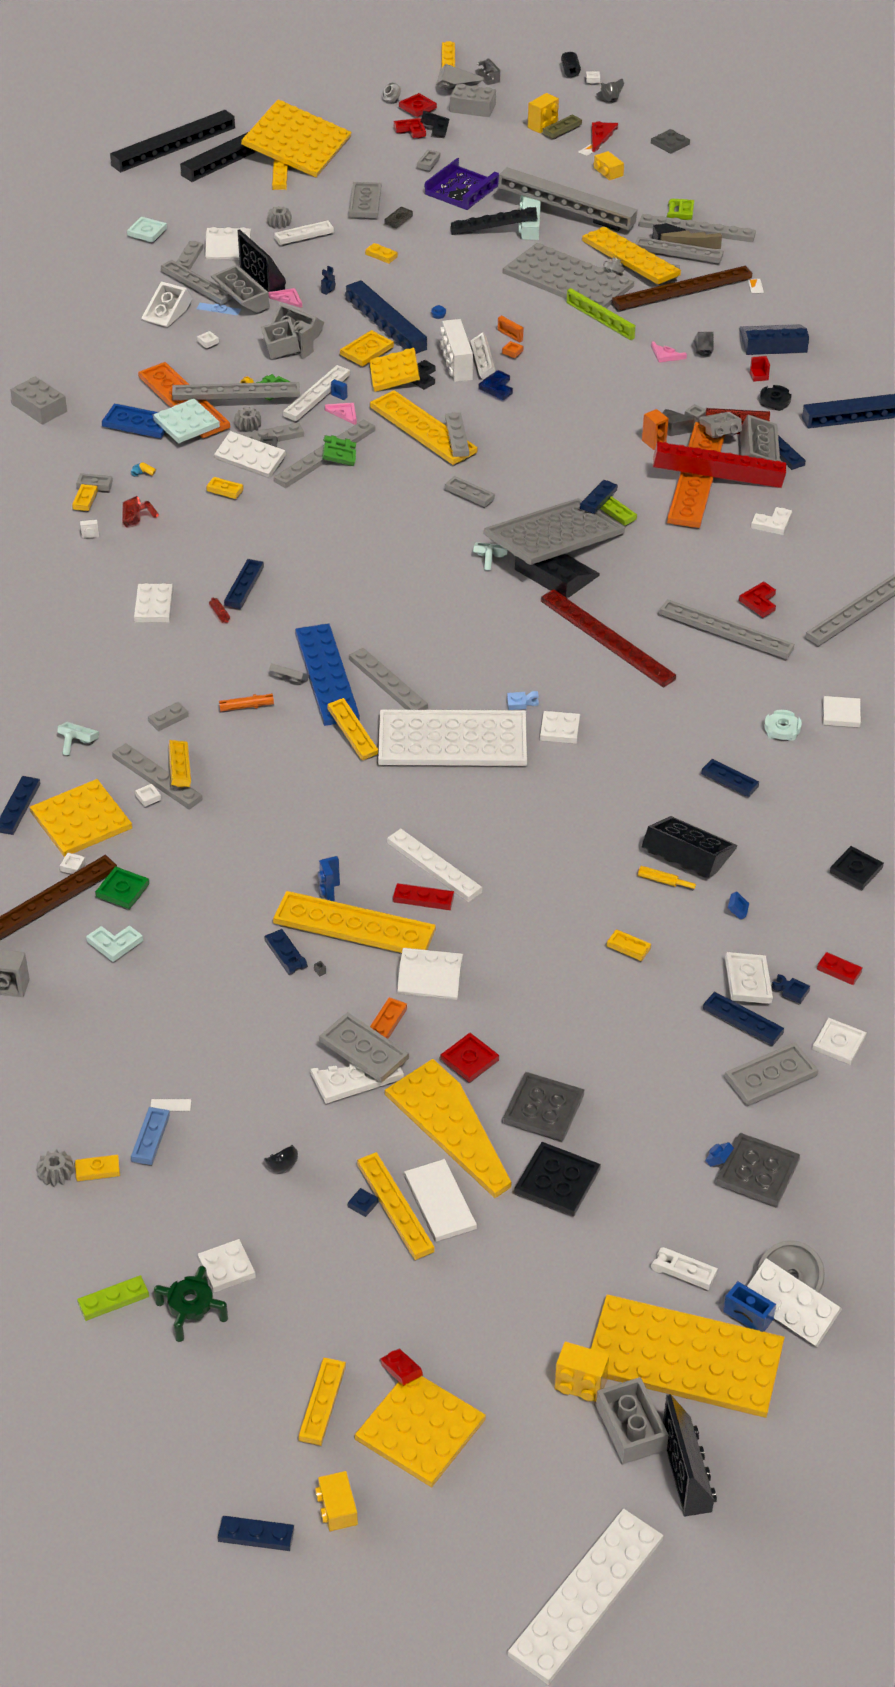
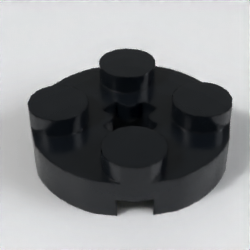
M773 385V388L766 386L760 391V405L781 411L790 404L792 395L789 393V389L784 386Z

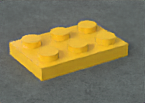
M371 330L341 348L340 355L363 367L370 360L379 357L393 348L394 341Z

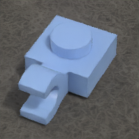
M532 691L528 695L525 692L507 693L508 709L522 710L527 709V705H539L538 691Z

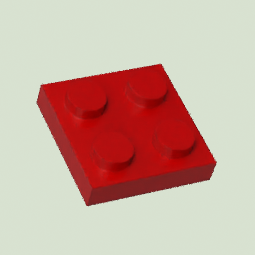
M418 93L399 101V107L413 116L419 117L423 114V111L431 112L436 109L437 103Z
M468 1033L441 1053L440 1060L470 1083L498 1062L499 1054L472 1033Z

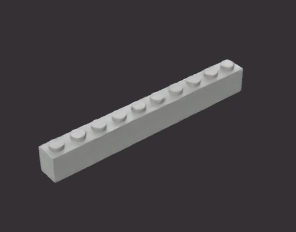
M508 167L499 174V188L630 230L636 223L638 209Z

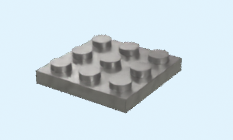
M525 1072L503 1117V1123L564 1141L584 1097L585 1089Z
M739 1133L733 1145L734 1149L725 1161L717 1177L716 1184L778 1207L800 1160V1154Z

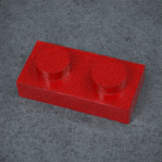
M828 952L825 953L817 966L818 971L851 985L855 984L863 969L861 966Z
M400 1348L380 1358L382 1367L403 1386L423 1376L421 1367Z

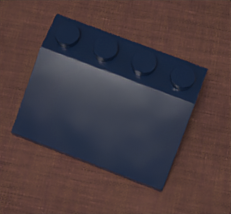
M800 324L740 326L746 355L808 352L809 334L807 328Z

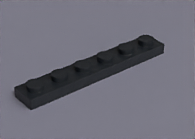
M527 207L505 213L499 212L494 215L456 220L451 222V233L455 235L537 220V208Z

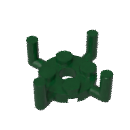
M204 1266L198 1267L195 1276H187L182 1281H175L170 1288L161 1285L154 1287L156 1305H164V1296H167L169 1310L173 1315L177 1316L174 1322L175 1339L178 1342L184 1340L183 1324L185 1320H200L210 1308L218 1309L221 1322L228 1320L227 1303L213 1298L212 1289L208 1285L207 1270ZM190 1294L196 1296L195 1299L190 1301L184 1299L185 1296Z

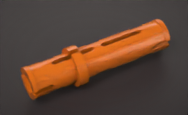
M273 693L266 695L253 694L250 697L219 700L220 712L252 707L256 709L259 706L274 705Z

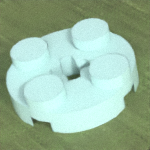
M776 710L774 714L766 716L764 728L767 736L771 739L793 741L801 731V719L795 717V713L791 711Z

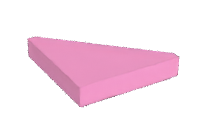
M295 288L268 292L270 299L302 307V301Z
M654 341L651 343L658 362L687 359L686 352L678 353L675 349L664 345V347L656 345Z
M354 403L325 405V411L354 425L357 424Z

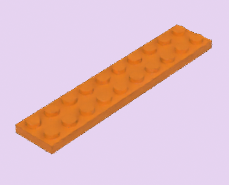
M695 422L688 447L721 452L726 434L720 438H712L706 433L705 426L700 424V422ZM681 472L667 523L700 528L714 477Z

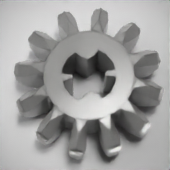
M284 206L269 209L267 215L268 223L270 226H274V228H286V226L290 225L292 219L291 212Z
M250 407L238 410L234 417L236 428L240 431L253 432V430H258L262 423L260 412L256 411V409H250Z
M57 1149L54 1153L47 1151L46 1156H40V1162L37 1163L40 1180H44L46 1185L52 1183L54 1187L57 1183L64 1185L65 1180H71V1174L74 1173L71 1156H67L65 1151L59 1153Z

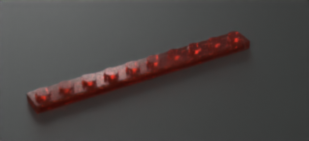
M553 589L541 596L543 604L664 688L676 680L675 673Z

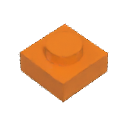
M510 341L502 348V354L516 358L523 352L524 346Z

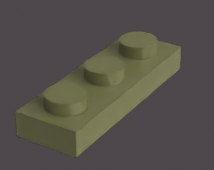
M572 114L543 128V134L552 139L582 125V119Z

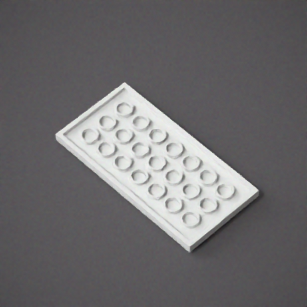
M380 710L378 765L527 766L526 711Z

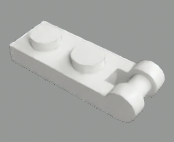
M664 1247L659 1249L657 1253L658 1258L654 1259L651 1265L652 1270L657 1273L664 1272L706 1290L710 1289L718 1271V1268Z

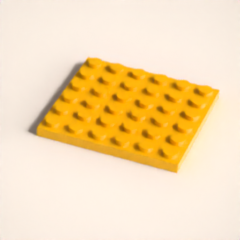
M278 99L245 135L241 144L317 178L348 141L352 132Z

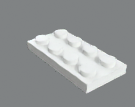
M230 431L214 456L215 459L270 478L286 456V452L283 449Z
M767 1258L747 1286L776 1303L774 1319L816 1347H818L842 1310L841 1307Z

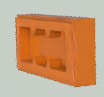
M502 315L499 316L498 331L519 343L522 342L524 327Z

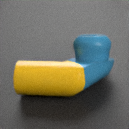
M144 462L134 465L131 469L133 476H138L144 472L153 476L156 472L155 468Z

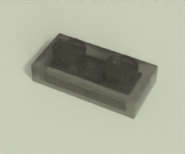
M400 207L384 219L385 225L397 229L413 216V211Z

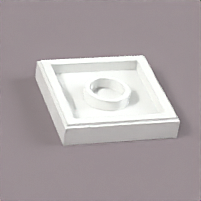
M824 696L823 725L860 728L859 698Z
M828 1018L814 1042L812 1050L851 1065L866 1038L867 1032Z

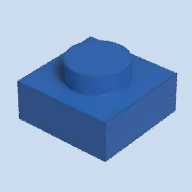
M336 379L331 381V395L345 400L348 397L347 384Z
M737 891L732 893L728 909L740 920L747 917L749 902Z
M729 1142L715 1144L709 1150L710 1154L705 1161L710 1167L725 1163L734 1147Z

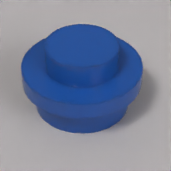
M437 305L431 309V314L436 319H442L446 314V309L441 305Z

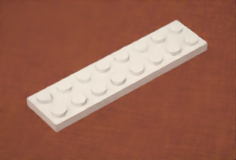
M623 1508L508 1650V1657L549 1685L660 1545L664 1535Z

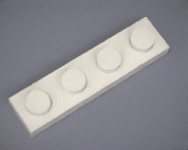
M327 220L274 233V238L279 245H286L291 242H299L304 239H312L317 236L334 233V227Z
M482 332L471 340V345L479 375L484 380L496 370L487 337Z

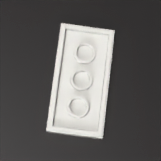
M445 1159L404 1171V1176L435 1242L477 1229V1224Z

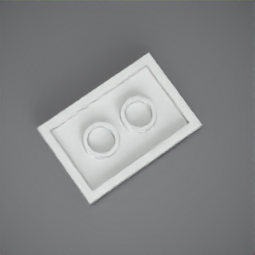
M138 584L134 614L135 623L170 622L173 584Z
M727 952L725 961L731 1000L771 1004L773 996L766 956Z

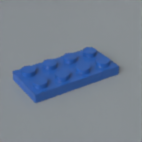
M115 403L101 421L103 427L155 438H162L166 432L153 419V414L158 412Z

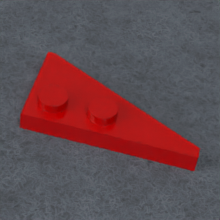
M592 122V152L598 150L600 144H604L613 135V131L618 129V123Z

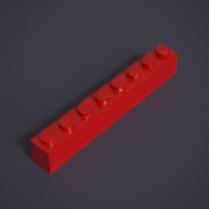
M657 442L653 455V467L759 485L782 488L786 476V462L669 444L667 442Z

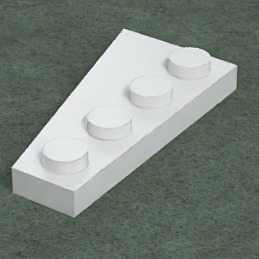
M349 1064L350 1067L344 1068L329 1066L327 1070L311 1069V1075L325 1104L399 1081L404 1077L401 1067L395 1070L382 1083L354 1064Z

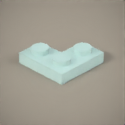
M130 925L115 936L100 926L87 935L86 939L90 945L114 962L143 941V935Z

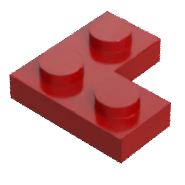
M421 118L394 121L396 133L410 131L413 138L426 137V130L423 123L420 122Z
M762 582L739 595V601L764 618L776 610V605L768 600L776 595V589L766 582Z

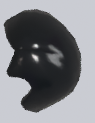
M291 1145L275 1155L271 1154L270 1157L264 1158V1161L272 1171L282 1173L290 1170L297 1162L298 1151Z

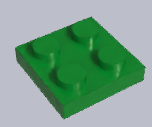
M115 866L95 891V894L100 899L130 909L150 884L149 878Z

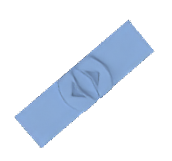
M199 303L196 308L238 315L241 310L239 308L226 307V305L220 306V304L213 305L207 303Z

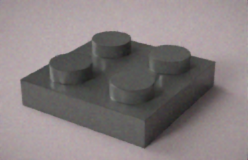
M669 129L651 138V144L672 154L690 145V139Z

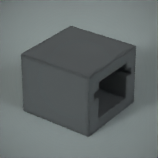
M322 961L314 964V971L319 977L326 974V966Z

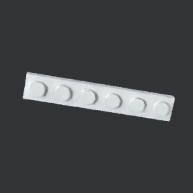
M336 365L283 411V416L298 421L331 392V381L336 379L343 382L350 376V370Z
M399 829L387 838V843L467 902H470L482 893V887L404 830Z

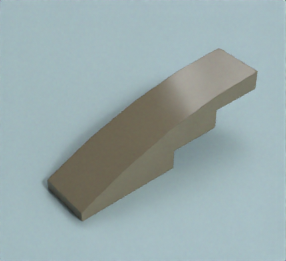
M688 230L663 233L660 240L710 249H721L722 235L721 233L706 235L705 232L690 233Z

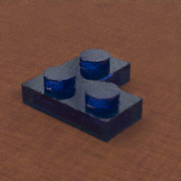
M500 370L495 371L479 383L480 390L501 400H505L513 394V388L505 385L510 381V375Z

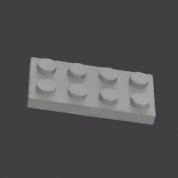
M353 182L349 217L378 218L381 183Z
M348 1012L319 1036L321 1043L380 1083L409 1059L408 1052Z
M796 1042L725 1072V1078L747 1106L818 1075V1069Z

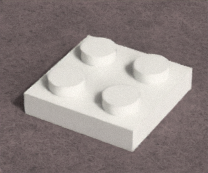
M544 711L540 741L577 744L580 714Z
M240 1239L198 1253V1260L201 1266L206 1267L207 1279L214 1293L256 1278L255 1271Z

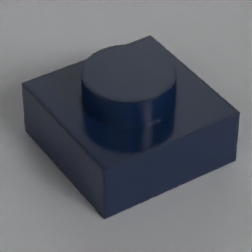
M360 1188L348 1201V1208L367 1217L378 1204V1197Z

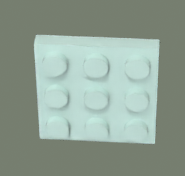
M195 399L153 414L154 421L178 443L220 427V422Z

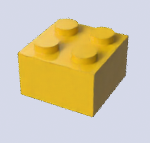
M545 93L529 102L528 128L542 133L543 128L558 122L559 98Z
M565 1341L556 1363L555 1390L563 1394L581 1397L586 1401L596 1402L597 1391L604 1389L607 1382L609 1354Z

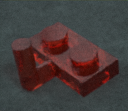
M135 496L123 502L122 523L125 527L135 525L140 521V511L147 509L153 518L158 517L159 513L149 501L141 503L139 497Z

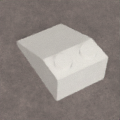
M161 281L141 320L168 327L187 310L193 298L187 288Z

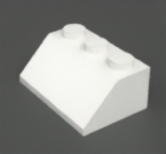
M244 227L207 228L206 259L239 260L237 230L240 229L251 239V229Z
M403 948L397 994L458 1000L463 971V954Z

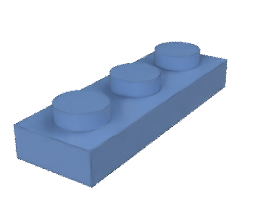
M148 1108L131 1154V1162L153 1165L170 1117V1110Z

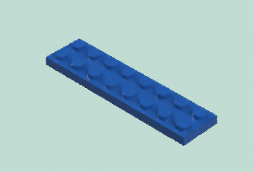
M330 623L296 628L295 634L324 726L337 724L327 706L329 703L342 698L346 700L358 720H360Z

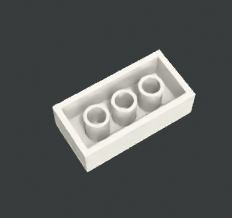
M461 319L442 321V327H440V335L442 337L440 348L443 350V357L446 358L449 375L453 377L454 382L473 380V352Z

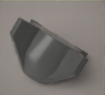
M621 78L616 82L607 84L601 83V91L596 93L598 99L608 102L616 101L624 86L623 79Z

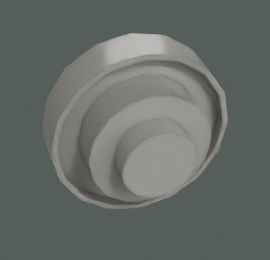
M394 82L386 85L382 92L383 99L388 103L396 101L401 94L400 86Z
M615 257L605 261L603 266L607 267V272H614L617 275L618 272L623 273L625 270L622 267L623 264L620 263L621 260Z

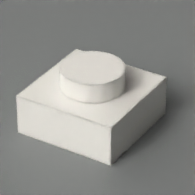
M587 71L586 82L590 84L600 83V72Z
M208 331L197 336V342L205 348H209L218 344L219 338Z
M97 520L80 521L82 539L99 537Z
M152 784L135 790L136 797L144 807L161 800V794Z
M67 853L60 864V871L70 874L75 873L84 867L86 863L85 857Z

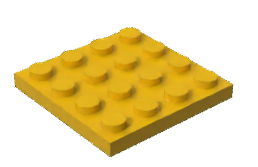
M98 779L30 806L31 814L64 857L67 853H76L132 829V822Z
M421 1376L404 1386L398 1382L355 1433V1440L432 1488L486 1420V1414Z

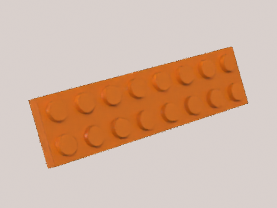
M166 362L138 372L139 378L168 406L173 407L188 401L173 400V385L190 384ZM206 399L196 400L220 422V427L201 434L202 438L230 428V422Z

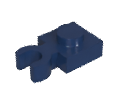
M327 266V270H322L324 278L321 280V293L325 295L334 290L336 286L335 275H333L334 269L330 266Z
M780 974L777 975V982L773 981L771 987L775 991H783L782 996L799 1004L802 1003L810 991V985L794 978L788 981L785 976Z

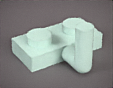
M476 542L473 552H477L478 555L485 556V570H491L492 554L495 557H504V555L509 553L507 549L502 548L499 544Z
M65 722L58 726L57 733L63 734L65 737L64 755H70L73 738L80 739V742L91 743L99 737V731L70 722Z

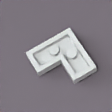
M776 507L772 517L756 513L751 528L784 535L792 516V510Z

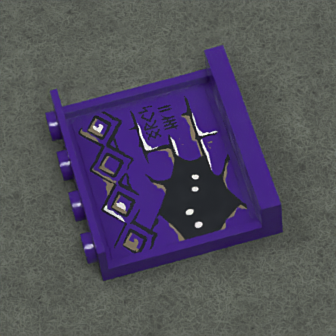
M456 158L425 182V195L468 210L498 187L499 173L493 172L488 177L460 167L459 158Z

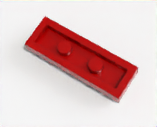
M397 883L393 895L394 903L450 911L454 899V891Z

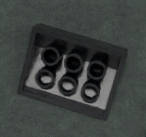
M240 229L237 230L240 268L267 292L285 290V277L272 258Z
M565 553L533 565L527 564L524 560L515 556V570L565 600L600 576L599 572Z
M673 816L648 826L642 843V848L647 849L648 853L663 856L664 860L676 862L682 868L692 869L698 872V875L706 878L716 874L738 846Z
M671 1394L666 1395L663 1424L669 1435L666 1452L683 1515L686 1517L711 1513L714 1502H717L715 1488L710 1487L711 1475L709 1467L704 1466L705 1453L703 1446H699L697 1441L699 1440L697 1425L693 1426L691 1416Z

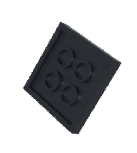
M541 1142L515 1186L514 1193L575 1216L598 1175L601 1164Z

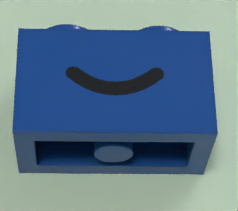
M737 1281L725 1296L723 1312L751 1329L764 1332L774 1320L776 1303Z

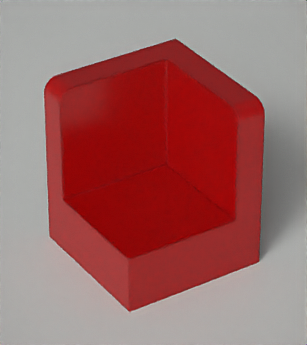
M767 356L752 357L750 375L753 382L769 380L770 363Z

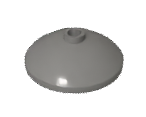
M783 1241L773 1245L762 1256L758 1269L767 1258L789 1274H797L798 1280L819 1293L821 1291L825 1277L824 1266L819 1255L807 1244L799 1241Z

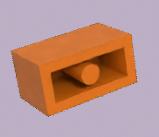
M658 409L645 413L643 418L642 441L653 450H655L657 442H667L669 418Z

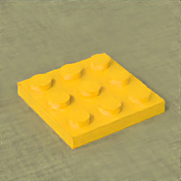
M414 348L370 360L375 392L420 380Z

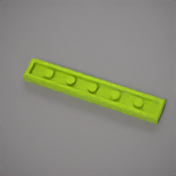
M570 288L567 290L566 303L629 340L635 339L636 325L574 289Z

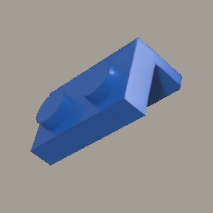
M338 856L319 860V892L321 896H324L329 901H335L334 887L340 885Z

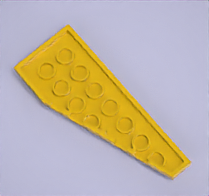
M434 1059L426 1062L385 1089V1096L494 1198H497L511 1188V1180L461 1084Z

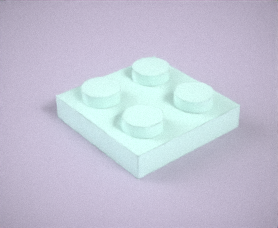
M140 217L127 230V236L146 240L147 242H154L167 229V223Z

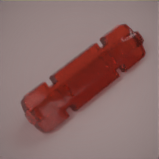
M211 598V601H209L211 608L222 623H228L230 616L218 598Z

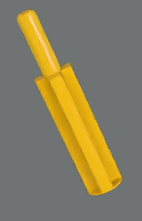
M642 865L638 871V876L675 887L681 885L691 889L696 888L695 883L681 880L677 875Z

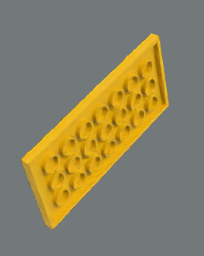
M607 1294L591 1349L609 1354L607 1376L609 1380L623 1383L641 1377L646 1389L767 1418L785 1337Z

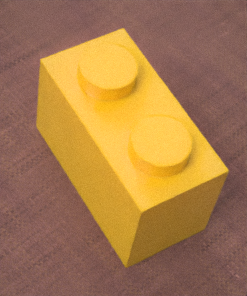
M607 151L594 155V169L608 180L624 176V163L612 153Z
M343 1471L318 1477L319 1487L315 1488L317 1502L322 1501L323 1508L320 1509L323 1523L328 1524L329 1532L358 1525L357 1509L347 1472Z

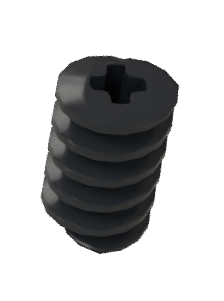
M575 52L563 53L561 61L565 75L568 78L577 76L581 71L577 54Z

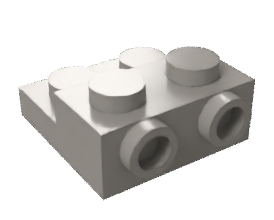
M731 412L699 417L700 424L706 427V433L712 438H720L724 434L735 435L742 431L741 418Z

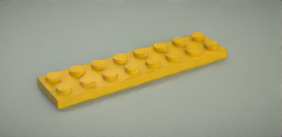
M601 227L582 236V241L611 258L620 259V263L656 284H661L681 275L679 268L609 230L607 227Z
M395 390L370 402V408L452 465L477 453L478 447L467 440L469 456L453 457L447 426Z
M286 891L273 917L274 924L402 953L403 948L428 950L436 931L435 924Z

